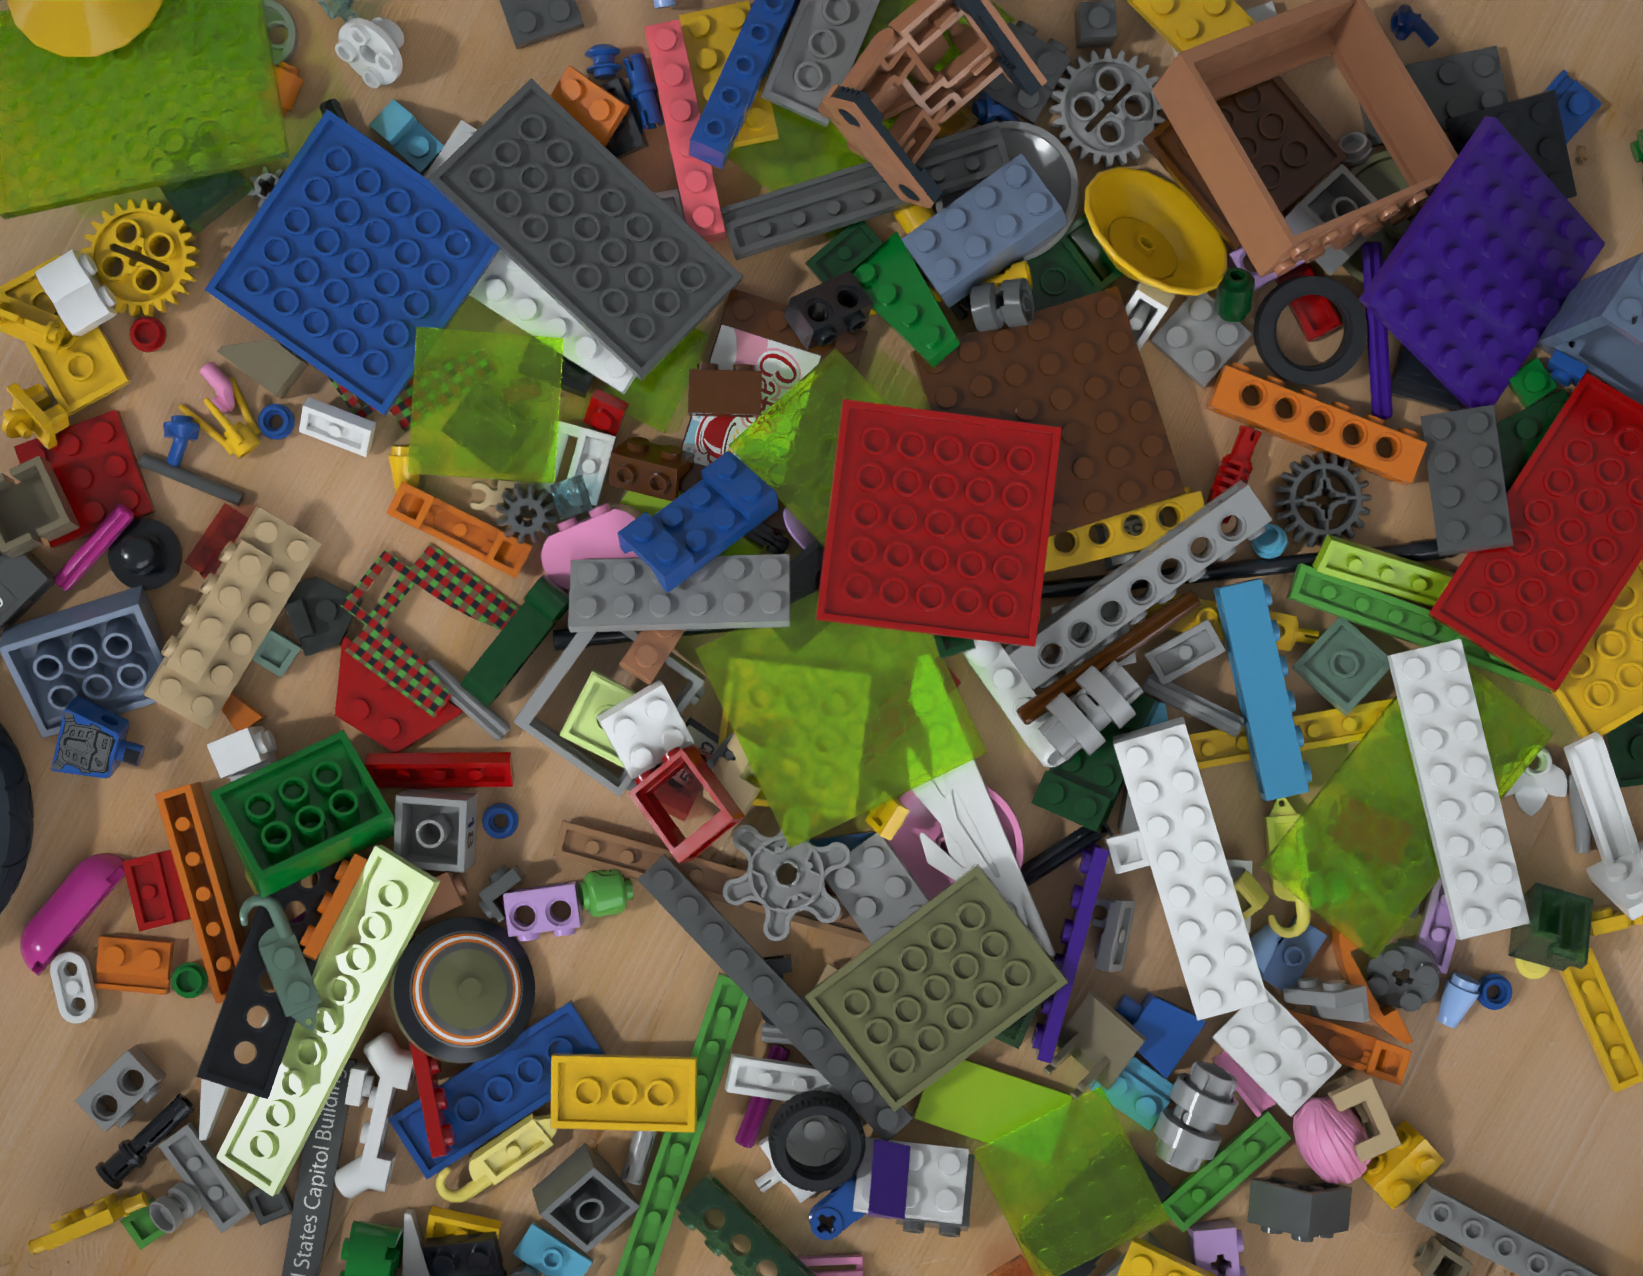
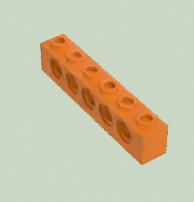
M1232 363L1231 367L1225 365L1219 370L1205 409L1312 451H1322L1325 456L1329 457L1330 454L1338 455V461L1351 460V466L1404 486L1413 483L1428 444L1418 439V433L1401 427L1398 428V431L1385 427L1386 421L1376 416L1366 414L1362 418L1351 414L1352 408L1339 402H1332L1331 405L1318 401L1319 395L1305 389H1299L1298 392L1284 388L1286 383L1272 376H1265L1264 379L1251 375L1252 369L1238 363ZM1245 387L1256 391L1258 401L1255 406H1249L1243 401L1242 391ZM1278 400L1286 401L1290 405L1291 415L1288 419H1283L1277 415L1275 406ZM1312 413L1319 414L1324 420V428L1321 432L1314 431L1309 425V418ZM1346 426L1354 428L1357 432L1358 437L1354 445L1346 443L1343 439L1342 433ZM1379 439L1386 440L1391 447L1387 458L1381 457L1377 453L1376 444Z

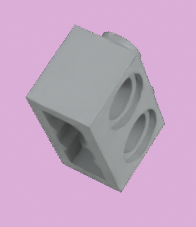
M135 1045L127 1050L75 1101L105 1132L115 1125L121 1129L136 1115V1112L132 1109L141 1100L147 1104L163 1089L158 1083L167 1075L138 1045ZM131 1070H137L143 1075V1086H136L131 1082ZM105 1095H110L116 1099L118 1104L116 1111L106 1108L104 1104Z

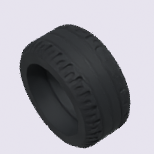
M822 1090L802 1092L783 1103L771 1121L768 1134L771 1158L779 1174L791 1185L811 1192L832 1190V1188H837L843 1185L844 1182L846 1183L859 1169L866 1148L865 1133L855 1109L842 1097ZM815 1115L829 1116L838 1120L845 1127L848 1137L843 1151L836 1159L824 1165L808 1166L799 1163L789 1155L786 1148V1140L791 1129L799 1121Z

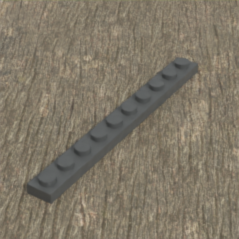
M665 854L637 879L884 1141H890L913 1119L904 1106L895 1112L891 1109L829 1027Z

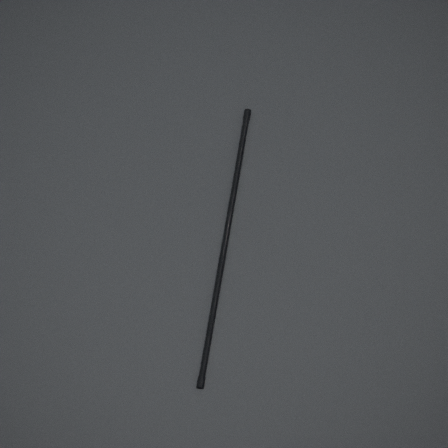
M1436 538L1415 540L1404 544L1371 547L1416 562L1446 558V556H1439ZM1319 552L1279 556L1271 559L1260 558L1212 563L1206 567L1207 572L1192 583L1295 573L1298 564L1302 563L1313 567L1312 565ZM1176 567L1161 569L1162 575H1169L1175 571ZM1108 574L1043 581L1041 599L1080 595ZM1146 580L1135 581L1131 590L1147 588ZM761 628L687 629L681 637ZM569 629L553 630L555 651H564L577 632H570ZM620 631L596 632L584 649L590 646L634 641Z

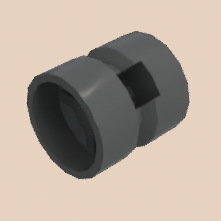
M1026 278L1004 280L1000 287L994 282L974 285L970 294L971 312L979 332L1002 329L1005 323L1009 327L1032 324L1034 319V301L1029 282Z

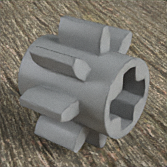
M264 166L263 174L258 176V178L255 176L250 177L255 183V190L248 192V195L252 199L261 198L258 202L259 209L270 194V192H266V188L268 186L275 187L283 175L284 171L281 168L274 175Z

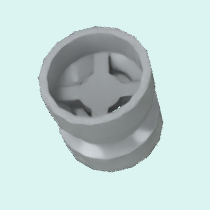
M179 1182L168 1190L167 1196H161L149 1205V1215L161 1231L172 1233L182 1225L183 1219H190L200 1211L201 1201L190 1185Z

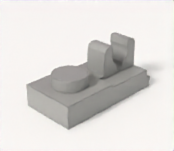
M1206 619L1148 651L1145 656L1163 686L1225 652L1226 648L1210 620Z
M1099 898L1096 900L1095 905L1103 906L1108 915L1105 919H1092L1093 926L1105 929L1095 947V959H1097L1095 969L1107 972H1122L1136 901L1121 899L1114 901Z

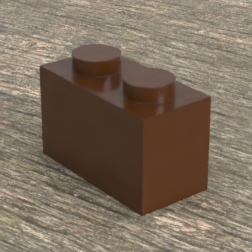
M698 363L697 369H689L688 415L761 418L762 371H755V365L734 364L733 370H719V364Z

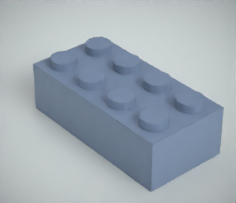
M1021 153L901 240L947 307L950 308L970 294L974 285L985 283L1068 224L1063 208Z

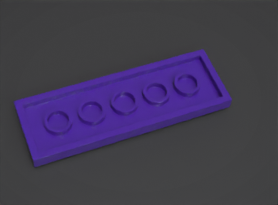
M1093 844L1091 851L1086 849L1083 851L1079 866L1080 872L1084 873L1082 884H1074L1069 903L1070 907L1074 908L1072 920L1066 918L1064 920L1060 939L1061 943H1064L1065 946L1063 953H1056L1054 957V962L1068 978V983L1042 1002L1041 1013L1046 1014L1043 1024L1037 1022L1031 1041L1033 1043L1032 1048L1036 1049L1037 1060L1052 1063L1110 852L1105 846Z

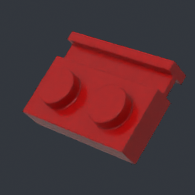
M171 849L122 861L139 932L191 919Z

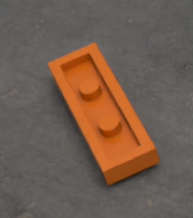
M354 854L351 861L346 859L342 861L334 877L340 881L334 894L327 891L317 909L318 912L323 914L316 927L309 924L300 941V944L305 946L303 956L316 962L368 861L367 859Z

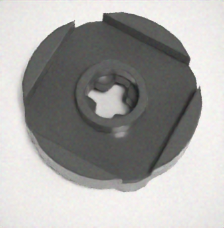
M1398 939L1397 943L1389 945L1383 943L1371 953L1366 969L1367 985L1372 995L1381 1002L1395 1008H1403L1406 1011L1413 1012L1419 1010L1422 1004L1427 1003L1436 994L1440 982V969L1435 962V956L1432 951L1426 946L1413 940ZM1404 968L1409 970L1410 978L1405 980L1397 978V975L1393 973L1394 971L1401 972Z

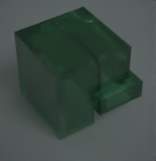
M1536 882L1523 895L1530 923L1511 928L1508 956L1564 971L1569 966L1579 969L1584 968L1588 964L1593 899Z

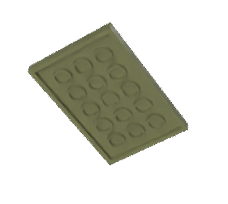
M976 864L806 993L805 998L895 1112L1067 984L1068 978L980 865Z

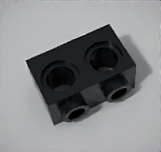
M849 270L791 297L784 318L806 350H809L818 345L821 347L827 346L839 335L847 331L854 333L863 328L868 322L873 302Z

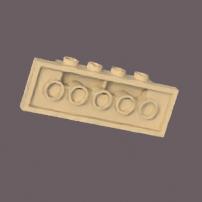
M256 506L234 543L229 541L219 556L222 564L215 574L209 573L200 587V592L203 595L196 606L191 604L186 609L180 621L184 626L178 636L172 635L164 645L161 655L165 657L143 691V694L209 730L320 548L321 543Z

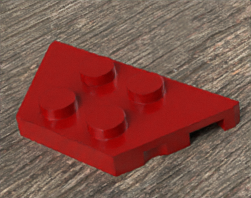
M344 637L341 646L335 716L392 752L399 753L462 714L463 711L448 700L434 718L348 654L346 649L353 640L349 637Z

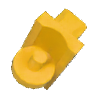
M16 382L7 386V392L14 400L11 409H7L3 413V432L10 438L22 436L25 439L29 438L33 433L48 450L56 446L55 434L70 425L66 411L59 404L44 412L41 410L51 405L46 390L39 383L25 390Z

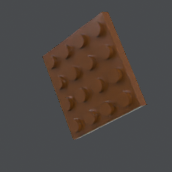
M1280 76L1216 101L1280 212L1284 211L1347 158V155ZM1167 118L1149 133L1142 142L1232 250L1236 251L1242 246Z

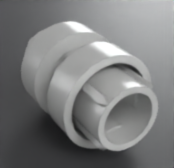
M1115 660L1102 672H1099L1091 665L1075 680L1081 687V690L1069 699L1061 692L1046 706V709L1052 716L1038 730L1066 761L1081 748L1090 756L1106 742L1100 731L1110 722L1120 729L1136 715L1130 704L1144 692L1129 673Z
M1204 1061L1193 1063L1189 1074L1180 1073L1170 1092V1097L1177 1106L1175 1109L1164 1108L1154 1127V1133L1159 1137L1156 1143V1154L1159 1158L1171 1166L1187 1172L1199 1170L1203 1160H1212L1222 1141V1135L1215 1127L1217 1124L1228 1125L1239 1104L1238 1100L1233 1096L1237 1088V1080L1233 1075L1216 1065Z

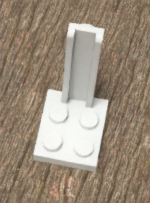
M1594 732L1564 747L1602 859L1601 862L1586 868L1589 879L1628 918L1634 920L1643 915V841L1639 843L1637 841L1605 742L1600 734Z

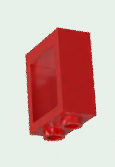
M678 746L662 757L664 763L655 771L649 769L642 773L635 780L637 786L629 791L628 794L676 861L684 863L696 858L744 819L745 815L696 748L681 749ZM686 765L689 766L721 810L688 838H685L653 794V792Z

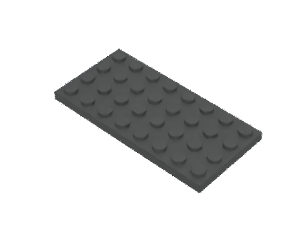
M532 78L429 177L431 185L641 381L743 279V275Z

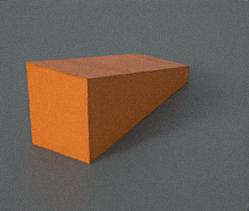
M233 691L221 709L237 732L253 727L267 717Z

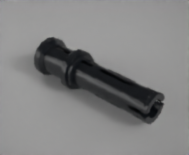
M178 1094L132 1140H123L118 1145L119 1149L105 1163L99 1162L95 1168L99 1176L110 1187L119 1189L123 1185L122 1180L136 1167L141 1168L147 1160L146 1155L190 1113L195 1111L194 1105L184 1095Z

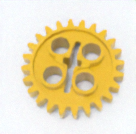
M128 199L127 210L122 205L114 203V215L103 210L101 213L105 222L103 224L95 221L91 222L97 232L95 235H84L92 244L91 247L82 248L80 252L87 253L95 262L98 268V272L95 274L101 286L106 285L114 294L117 300L115 305L117 312L124 314L129 308V314L138 317L142 308L146 316L153 317L155 306L160 312L167 313L166 302L169 301L178 306L180 303L176 294L178 292L186 295L190 294L189 290L184 286L185 282L197 281L194 276L189 274L190 269L200 268V264L191 260V256L200 253V249L189 246V243L197 237L191 232L183 233L188 228L189 223L183 219L176 222L179 213L171 209L165 214L166 206L160 202L153 208L151 201L143 199L139 208L136 201ZM135 226L137 230L136 238L131 243H126L125 232L130 227ZM168 239L170 250L165 256L160 257L157 251L158 246L163 240ZM116 244L140 255L147 256L168 265L170 270L164 272L143 262H138L113 251L112 246ZM117 260H122L124 265L123 271L120 275L114 277L111 271L112 266ZM151 273H155L157 277L156 285L151 290H146L144 285L146 277Z

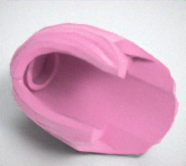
M1324 1096L1309 1098L1294 1113L1293 1130L1297 1148L1302 1158L1325 1182L1335 1185L1340 1182L1349 1184L1362 1176L1367 1170L1366 1165L1371 1162V1159L1363 1163L1358 1161L1354 1146L1369 1138L1353 1110L1349 1108L1340 1112L1336 1109L1330 1097Z

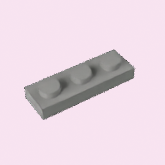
M192 1122L158 1145L183 1181L190 1185L198 1194L202 1207L221 1233L253 1210L250 1202L221 1162L216 1159V1155L205 1140H199V1132Z

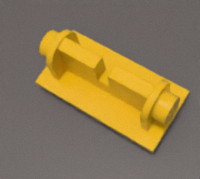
M1 294L0 332L57 354L67 330L61 317Z

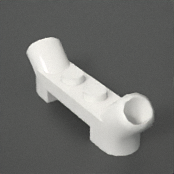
M973 640L976 649L963 653L964 658L1012 723L1023 742L1044 767L1052 768L1064 763L1066 760L1038 730L1051 717L1050 713H1045L1029 725H1025L1016 712L1017 709L1037 695L1003 647L997 642Z
M383 1032L365 1044L363 1050L380 1077L378 1087H372L368 1100V1108L373 1109L370 1122H364L360 1135V1143L365 1144L363 1154L337 1170L334 1179L341 1194L350 1199L357 1197L367 1189L387 1192L397 1155L383 1151L389 1125L388 1118L391 1116L397 1088L408 1090L414 1080L415 1070L411 1051L401 1049L393 1035L387 1032Z

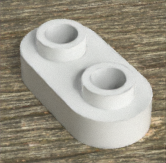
M67 951L59 954L52 961L50 967L59 1012L70 1023L85 1022L93 1017L98 1009V997L94 988L90 963L87 957L78 951ZM69 962L77 966V973L75 975L68 972L67 966ZM77 997L84 999L86 1003L83 1010L77 1008L75 1004Z

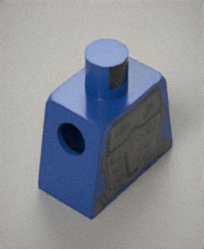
M76 696L64 709L51 770L98 778H110L121 762L139 766L145 746L126 740L130 725L127 719Z

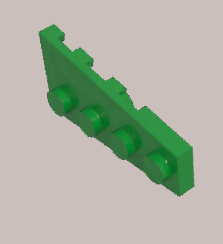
M897 231L851 272L873 302L871 309L932 368L960 345L959 340Z

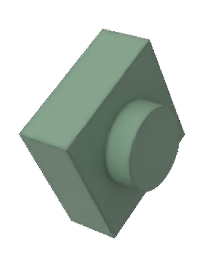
M271 627L252 660L282 678L300 651L301 644Z

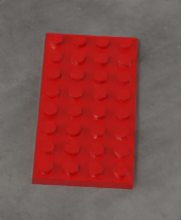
M1587 372L1506 494L1514 546L1468 552L1428 616L1554 693L1562 684L1643 559V405Z

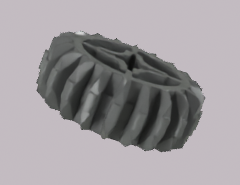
M1321 451L1315 454L1314 462L1309 454L1301 457L1302 466L1296 461L1291 462L1289 467L1294 475L1288 472L1280 474V478L1287 483V486H1275L1274 491L1284 495L1283 499L1273 500V506L1284 507V512L1276 514V519L1288 518L1289 522L1282 529L1286 533L1296 528L1297 531L1293 536L1295 542L1301 541L1307 535V547H1314L1317 539L1319 540L1320 547H1322L1327 534L1342 538L1343 534L1346 538L1353 539L1355 532L1351 525L1359 529L1364 527L1365 523L1357 516L1370 514V509L1361 506V503L1370 501L1372 497L1370 494L1361 495L1360 489L1367 487L1369 482L1367 480L1356 481L1355 478L1362 473V470L1356 468L1349 472L1348 468L1351 465V460H1343L1338 466V455L1330 454L1326 462L1324 452ZM1315 471V480L1312 481V489L1309 494L1296 496L1298 485L1302 479ZM1326 472L1336 476L1345 486L1347 493L1335 491L1331 486L1330 478H1327ZM1322 492H1324L1323 496H1328V499H1338L1323 505L1322 509L1320 508L1321 504L1317 505L1316 502L1306 501L1320 496ZM1348 504L1347 512L1342 521L1332 529H1329V521L1332 520L1335 507ZM1296 507L1309 509L1313 514L1314 522L1318 523V529L1307 524L1299 515Z

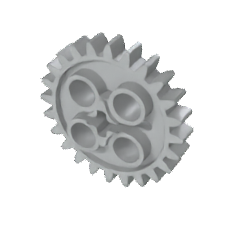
M1106 48L1101 59L1093 50L1088 55V63L1079 56L1075 60L1077 70L1068 65L1064 70L1068 79L1060 77L1056 84L1062 91H1053L1050 95V98L1059 102V104L1051 106L1049 109V113L1059 115V118L1051 124V128L1062 127L1063 132L1057 139L1062 141L1068 138L1070 141L1067 146L1068 152L1075 148L1080 150L1078 161H1081L1087 155L1091 156L1092 167L1097 165L1100 158H1103L1106 168L1112 166L1114 158L1117 159L1120 166H1124L1127 163V154L1134 161L1140 157L1138 147L1146 152L1149 150L1142 140L1155 129L1153 126H1159L1165 121L1164 118L1157 115L1163 109L1152 92L1153 85L1159 77L1147 78L1145 74L1150 66L1147 64L1138 69L1136 67L1138 56L1136 55L1129 62L1124 61V50H1121L1115 58H1112L1110 49ZM1106 75L1111 77L1115 83V89L1113 91L1104 90L1099 84V76ZM1125 85H1128L1130 87L1129 92L1091 132H1086L1085 127L1103 109L1104 105ZM1132 100L1138 103L1141 110L1140 115L1131 116L1125 109V101ZM1083 101L1087 103L1091 111L1090 116L1081 117L1078 115L1074 108L1075 102ZM1102 126H1109L1115 131V142H1107L1101 137L1100 129Z

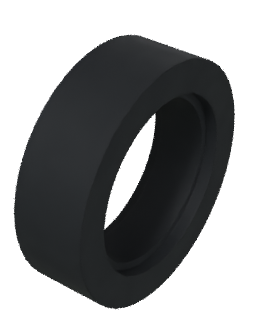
M1299 276L1279 284L1263 299L1254 321V342L1264 364L1279 377L1301 385H1322L1342 377L1356 364L1364 350L1367 339V319L1359 299L1345 285L1326 277ZM1305 295H1320L1330 300L1342 316L1344 324L1342 342L1337 351L1326 361L1312 366L1298 365L1289 360L1278 345L1276 337L1277 322L1284 308L1293 300Z

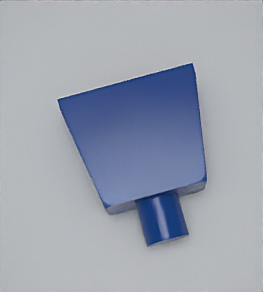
M1150 992L1145 996L1141 1004L1125 993L1114 1006L1116 1012L1147 1038L1138 1052L1165 1078H1168L1206 1024L1203 1019L1197 1021L1195 1013Z

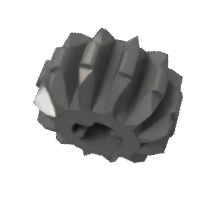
M534 482L528 484V492H523L520 483H515V496L506 490L502 492V498L508 504H496V511L505 514L497 518V525L505 526L510 524L506 528L504 535L509 538L516 531L519 532L518 543L520 544L524 543L525 534H530L532 542L537 543L539 541L537 530L548 536L551 533V529L546 523H555L557 521V515L548 512L556 508L555 500L544 501L548 495L546 488L540 490L537 495L534 494ZM522 506H529V511L532 508L535 509L532 512V519L524 520V515L521 518L517 516L521 513Z

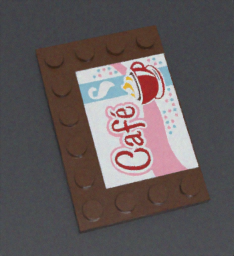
M733 289L730 292L708 363L719 364V370H733L734 364L755 365V371H762L761 418L691 416L681 448L682 451L695 453L694 467L679 480V490L685 493L703 479L701 470L727 451H730L777 492L779 510L763 522L770 527L789 533L783 518V513L787 506L795 504L811 513L839 426L841 403L843 399L848 397L868 331L861 329L854 333L847 331L839 335L827 346L821 347L818 345L806 350L784 318L787 309L786 305Z

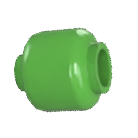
M602 869L588 872L584 876V880L578 883L582 910H588L589 914L596 918L623 913L627 906V900L633 899V888L630 878L624 879L621 871L617 869Z

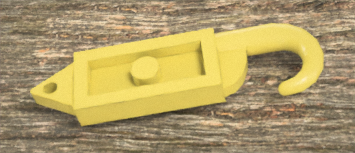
M1284 797L1275 799L1268 817L1263 818L1271 889L1276 897L1285 901H1295L1297 920L1289 928L1280 926L1274 915H1269L1268 920L1270 927L1276 934L1284 938H1294L1304 933L1310 924L1309 879L1302 814H1297ZM1280 800L1284 802V805L1282 807L1279 806Z
M531 1113L475 1151L469 1159L468 1165L470 1176L473 1180L462 1188L451 1190L446 1186L445 1179L451 1172V1169L445 1167L436 1179V1189L439 1195L444 1200L452 1203H462L470 1200L490 1185L494 1184L495 1186L553 1146V1137L558 1128H550L551 1114L535 1116Z

